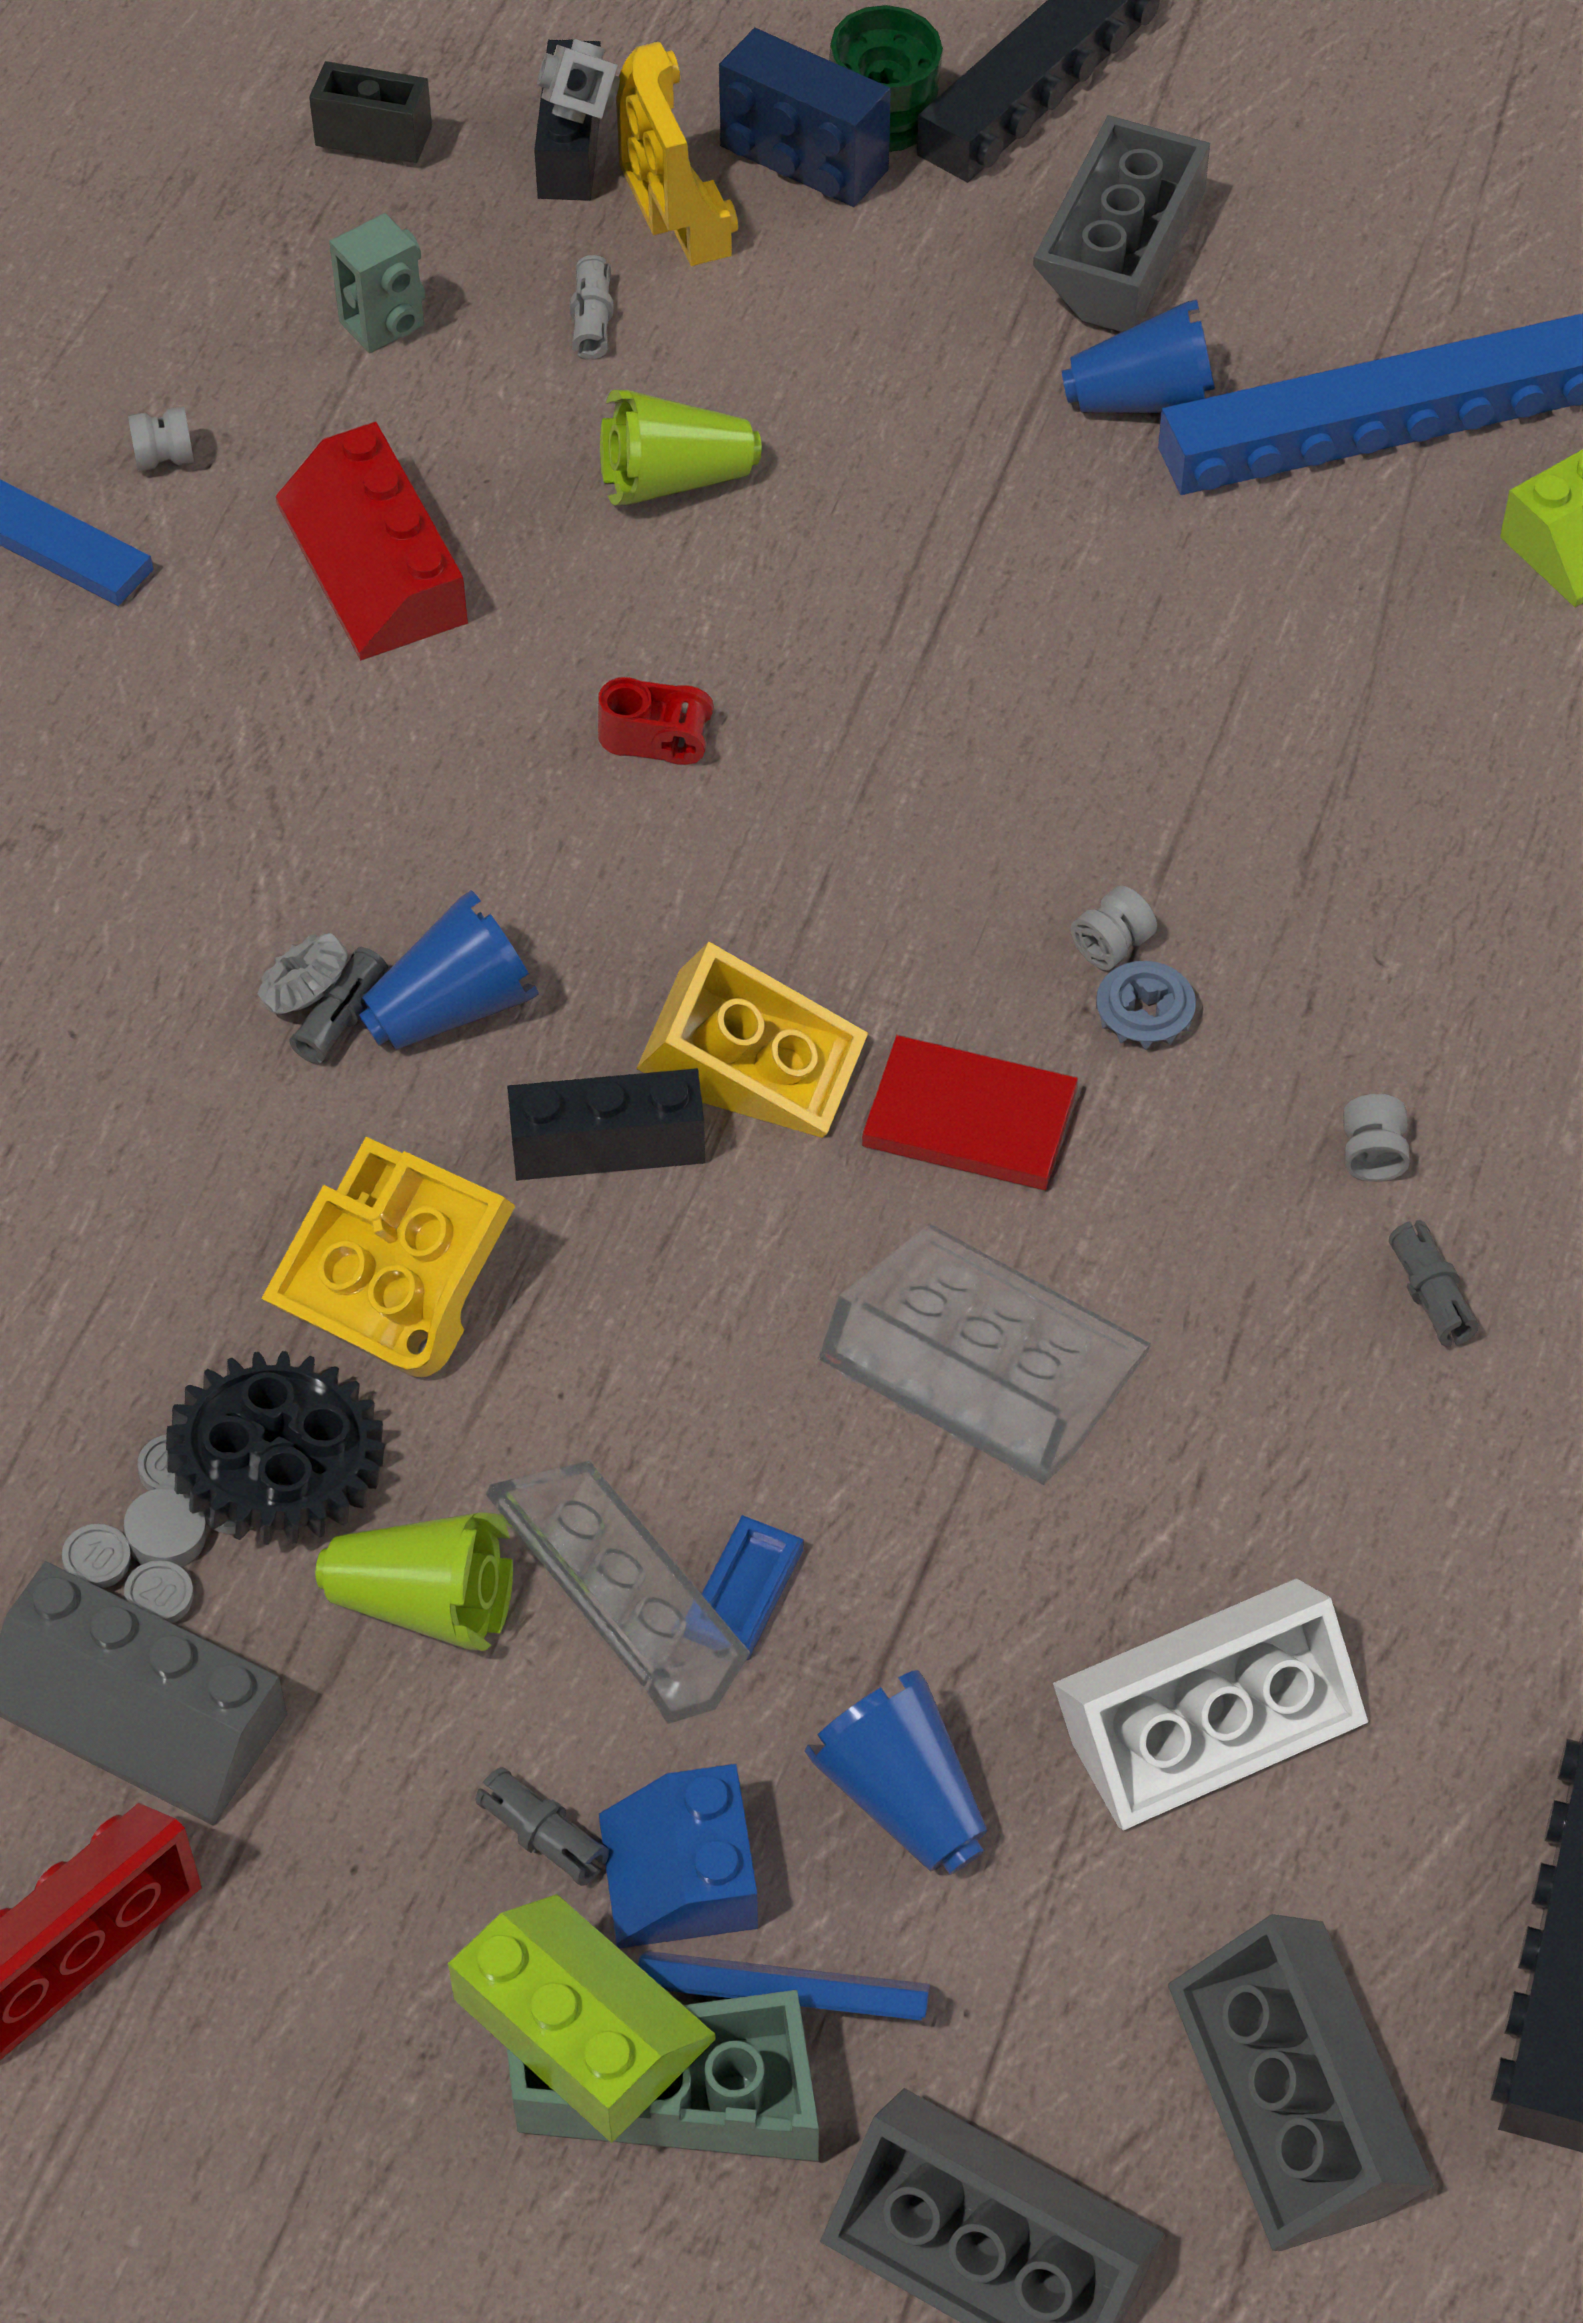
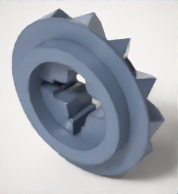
M1135 961L1115 968L1100 983L1096 997V1009H1098L1102 1029H1112L1116 1032L1120 1044L1128 1039L1140 1041L1145 1050L1152 1042L1164 1041L1171 1045L1178 1033L1189 1031L1196 1008L1195 994L1188 980L1172 967L1153 961ZM1135 996L1138 999H1142L1147 1005L1157 1003L1155 1017L1149 1015L1144 1009L1134 1012Z

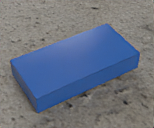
M742 1515L686 1623V1636L749 1660L803 1552L804 1539Z

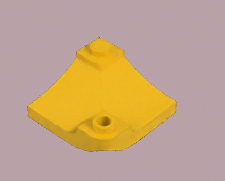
M660 42L638 46L627 57L619 74L620 83L616 95L619 165L652 234L657 235L674 230L690 266L732 256L731 233L738 231V219L734 205L730 199L723 200L714 180L702 182L690 166L687 141L671 111L674 108L673 84L680 82V71L676 56L672 50L665 51Z
M365 1137L338 1189L334 1190L326 1185L322 1186L261 1299L410 1376H430L447 1363L465 1329L461 1324V1311L465 1299L516 1205L497 1193L406 1151L401 1153L371 1138ZM427 1338L425 1348L418 1354L421 1342Z

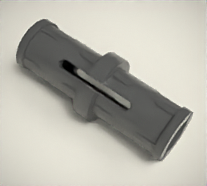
M364 947L355 949L351 959L342 969L338 981L335 984H331L323 992L324 996L315 1002L316 1006L298 1031L289 1039L292 1049L300 1057L311 1063H321L346 1026H355L360 1019L359 1014L363 1012L362 1004L364 1001L362 997L388 971V966L380 955Z
M1416 1220L1414 1224L1418 1232L1416 1235L1411 1221L1406 1222L1392 1231L1388 1242L1402 1263L1411 1282L1407 1284V1289L1413 1301L1422 1304L1425 1312H1427L1441 1345L1451 1347L1453 1341L1449 1335L1450 1332L1456 1346L1471 1339L1479 1328L1475 1317H1473L1459 1292L1456 1283H1459L1460 1278L1454 1266L1449 1262H1445L1442 1255H1440L1426 1223Z
M504 1767L497 1768L483 1781V1784L494 1792L490 1795L484 1789H478L475 1798L476 1804L483 1809H487L518 1834V1844L530 1853L532 1851L534 1853L540 1851L569 1874L573 1881L580 1886L587 1885L600 1873L602 1869L591 1861L595 1858L601 1864H606L609 1849L602 1844H598L565 1818L566 1809L553 1799L552 1801L550 1799L542 1800L514 1778L511 1772Z

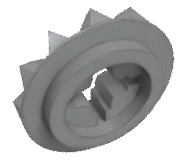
M332 933L323 934L319 937L316 934L310 935L299 945L291 944L289 951L283 956L275 957V965L264 972L261 978L263 983L257 993L267 1009L276 1014L297 1011L310 1006L324 996L323 992L331 984H335L338 981L348 956L346 947Z

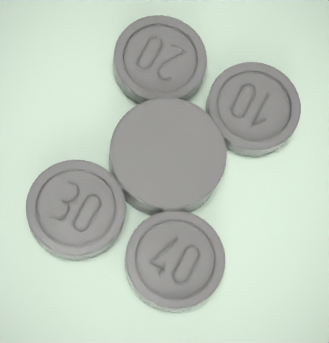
M162 1435L148 1442L139 1454L137 1464L138 1475L148 1492L136 1498L127 1509L124 1517L125 1536L118 1529L105 1524L83 1526L74 1531L65 1541L62 1549V1562L65 1571L103 1589L116 1584L126 1575L132 1556L142 1565L133 1570L126 1580L124 1586L125 1600L170 1623H174L180 1620L192 1605V1581L182 1567L192 1562L204 1547L206 1523L210 1526L211 1508L192 1514L189 1511L190 1494H176L174 1491L175 1474L167 1472L166 1435ZM228 1520L214 1530L225 1534H235V1522Z

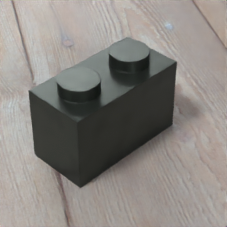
M329 61L324 62L309 96L315 146L418 163L432 130L428 78Z

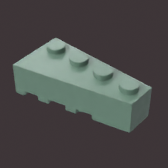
M791 1990L683 2005L715 2033V2041L614 2142L819 2161V2126L798 1991ZM507 2048L517 2132L609 2141Z

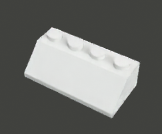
M1298 1579L1289 1581L1053 1683L1072 1745L1117 1826L1122 1830L1135 1826L1368 1723L1332 1600L1329 1596Z

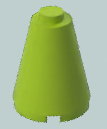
M612 390L607 397L605 404L616 405L613 418H602L600 462L603 483H614L617 494L607 495L613 505H630L746 477L750 474L752 465H758L760 462L762 451L761 437L758 431H752L751 424L747 419L630 390Z
M479 1512L338 1535L331 1540L328 1548L322 1549L318 1555L315 1569L316 1582L319 1588L324 1589L327 1600L332 1604L467 1650L485 1651L491 1646L489 1642L484 1640L488 1632H501L511 1600L513 1559L500 1558L498 1538L510 1539L508 1528L500 1515Z

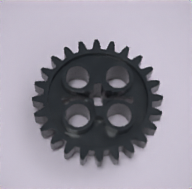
M287 1351L280 1353L276 1365H267L262 1354L254 1352L252 1367L246 1369L234 1358L227 1359V1376L225 1377L210 1369H206L204 1371L203 1389L193 1385L185 1387L184 1404H174L172 1408V1425L167 1426V1472L175 1474L174 1491L176 1494L190 1493L189 1511L192 1514L211 1508L210 1527L212 1529L222 1526L228 1520L235 1522V1539L241 1540L250 1528L253 1527L260 1529V1537L265 1545H269L275 1530H284L289 1541L292 1544H296L299 1538L300 1527L308 1526L319 1538L324 1536L326 1517L344 1526L348 1523L349 1505L364 1509L367 1502L368 1489H377L380 1467H383L385 1444L382 1443L383 1422L373 1419L375 1407L373 1399L358 1401L360 1384L357 1381H353L339 1387V1368L336 1366L331 1367L321 1375L315 1373V1357L313 1356L307 1357L299 1368L290 1365V1357Z

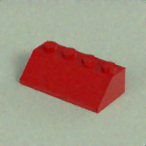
M375 421L322 439L275 496L276 503L360 661L468 624L463 575L378 423Z
M137 1803L123 1816H113L101 1824L93 1834L90 1844L68 1862H58L46 1870L37 1881L35 1890L16 1906L0 1910V2060L202 1889L186 1829L176 1818Z

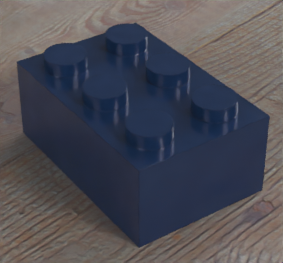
M754 27L719 63L720 146L732 151L736 155L743 156L765 166L782 176L789 177L815 189L828 197L855 207L889 170L891 88Z

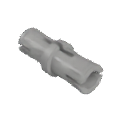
M597 255L585 256L577 262L576 291L570 299V315L575 320L572 349L574 352L579 350L577 355L584 359H597L606 354L608 350L607 324L613 316L614 309L613 299L609 294L611 265L610 263L605 265L606 259Z

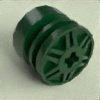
M895 6L865 7L847 15L834 29L830 43L829 61L891 88L889 152L902 151L917 144L918 114L938 97V81L943 53L939 32L926 18L909 9Z

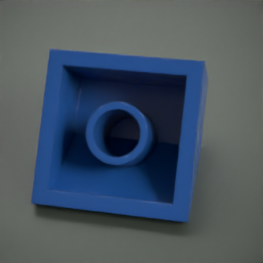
M737 1764L666 1773L599 1813L602 1844L609 1849V1856L605 1865L616 1944L619 1949L758 1929L757 1888Z

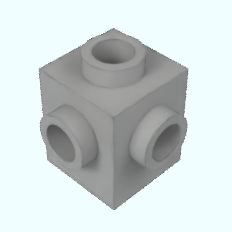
M574 39L571 49L557 45L554 55L546 53L538 74L537 85L544 87L541 98L555 103L552 114L583 124L586 114L602 119L605 107L609 109L612 107L618 92L620 78L615 76L618 65L602 59L605 48ZM573 69H579L584 76L582 86L576 90H570L566 85L570 71Z

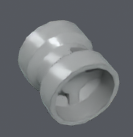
M184 406L167 409L163 417L157 418V416L151 417L145 412L128 415L138 472L155 469L160 462H165V460L169 459L177 466L194 463Z
M1117 886L1104 896L1098 910H1087L1071 924L1070 932L1076 947L1087 961L1099 969L1111 970L1127 956L1128 947L1140 946L1156 933L1157 922L1152 909L1141 895L1129 887Z
M1368 1094L1351 1100L1344 1107L1343 1126L1347 1137L1350 1138L1345 1147V1167L1349 1174L1355 1178L1371 1182L1387 1181L1401 1176L1408 1169L1410 1163L1409 1145L1406 1139L1402 1137L1408 1125L1407 1109L1401 1100L1386 1094Z

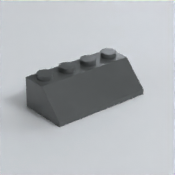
M1110 115L1106 117L1033 257L1035 269L1082 321L1120 332L1140 324L1205 193L1210 152L1209 142Z
M44 1561L7 1613L0 1633L1 1718L214 1826L287 1716L279 1676L47 1561Z
M1271 1914L1168 1983L1272 2251L1290 2249L1380 2220L1434 2186L1323 1921Z
M903 2088L873 2117L820 2242L960 2323H1122L1138 2294L1165 2233Z

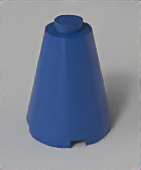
M1197 299L1182 303L1071 356L1072 368L1061 370L1068 404L1079 401L1081 412L1161 413L1162 408L1205 399L1204 392L1214 390L1215 386L1201 321L1190 323L1189 315L1200 313Z
M472 890L461 896L362 997L368 1009L360 1013L359 1017L378 1046L389 1040L397 1050L523 1004L539 995L535 985L527 983L521 986L519 980L529 973L493 916L490 914L484 918L481 912L475 914L471 907L481 902Z
M915 1670L898 1677L905 1690L891 1698H888L881 1687L870 1693L835 1718L817 1734L824 1745L808 1744L804 1752L823 1774L930 1872L944 1866L949 1875H952L984 1852L978 1840L988 1830L929 1685L920 1671Z

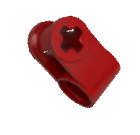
M618 677L609 680L602 686L598 697V740L604 749L619 756H637L665 760L677 765L697 763L703 758L705 753L706 741L702 734L704 724L711 719L713 714V700L703 690L689 685L674 686L640 681L630 677ZM685 702L688 703L687 713L682 712V705ZM683 737L685 738L684 746L680 748L678 747L679 738Z

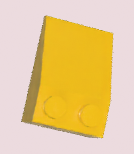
M707 942L679 970L636 1069L643 1073L698 1068L702 1103L823 1138L828 1133L868 1032L713 943Z

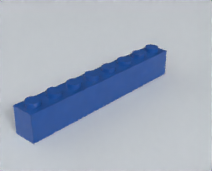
M1583 314L1162 408L1158 449L1180 495H1185L1202 490H1213L1220 486L1250 479L1265 478L1273 474L1307 466H1317L1346 457L1369 454L1381 449L1416 441L1422 442L1434 437L1464 430H1474L1512 419L1531 417L1535 414L1560 408L1583 405Z

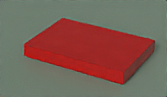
M896 1035L862 1134V1146L1046 1191L1077 1092L1078 1078Z

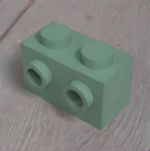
M383 213L329 241L339 322L369 354L424 326L422 301L425 299V290L420 281L418 260L421 259V250L416 238L408 229L402 230L386 213Z

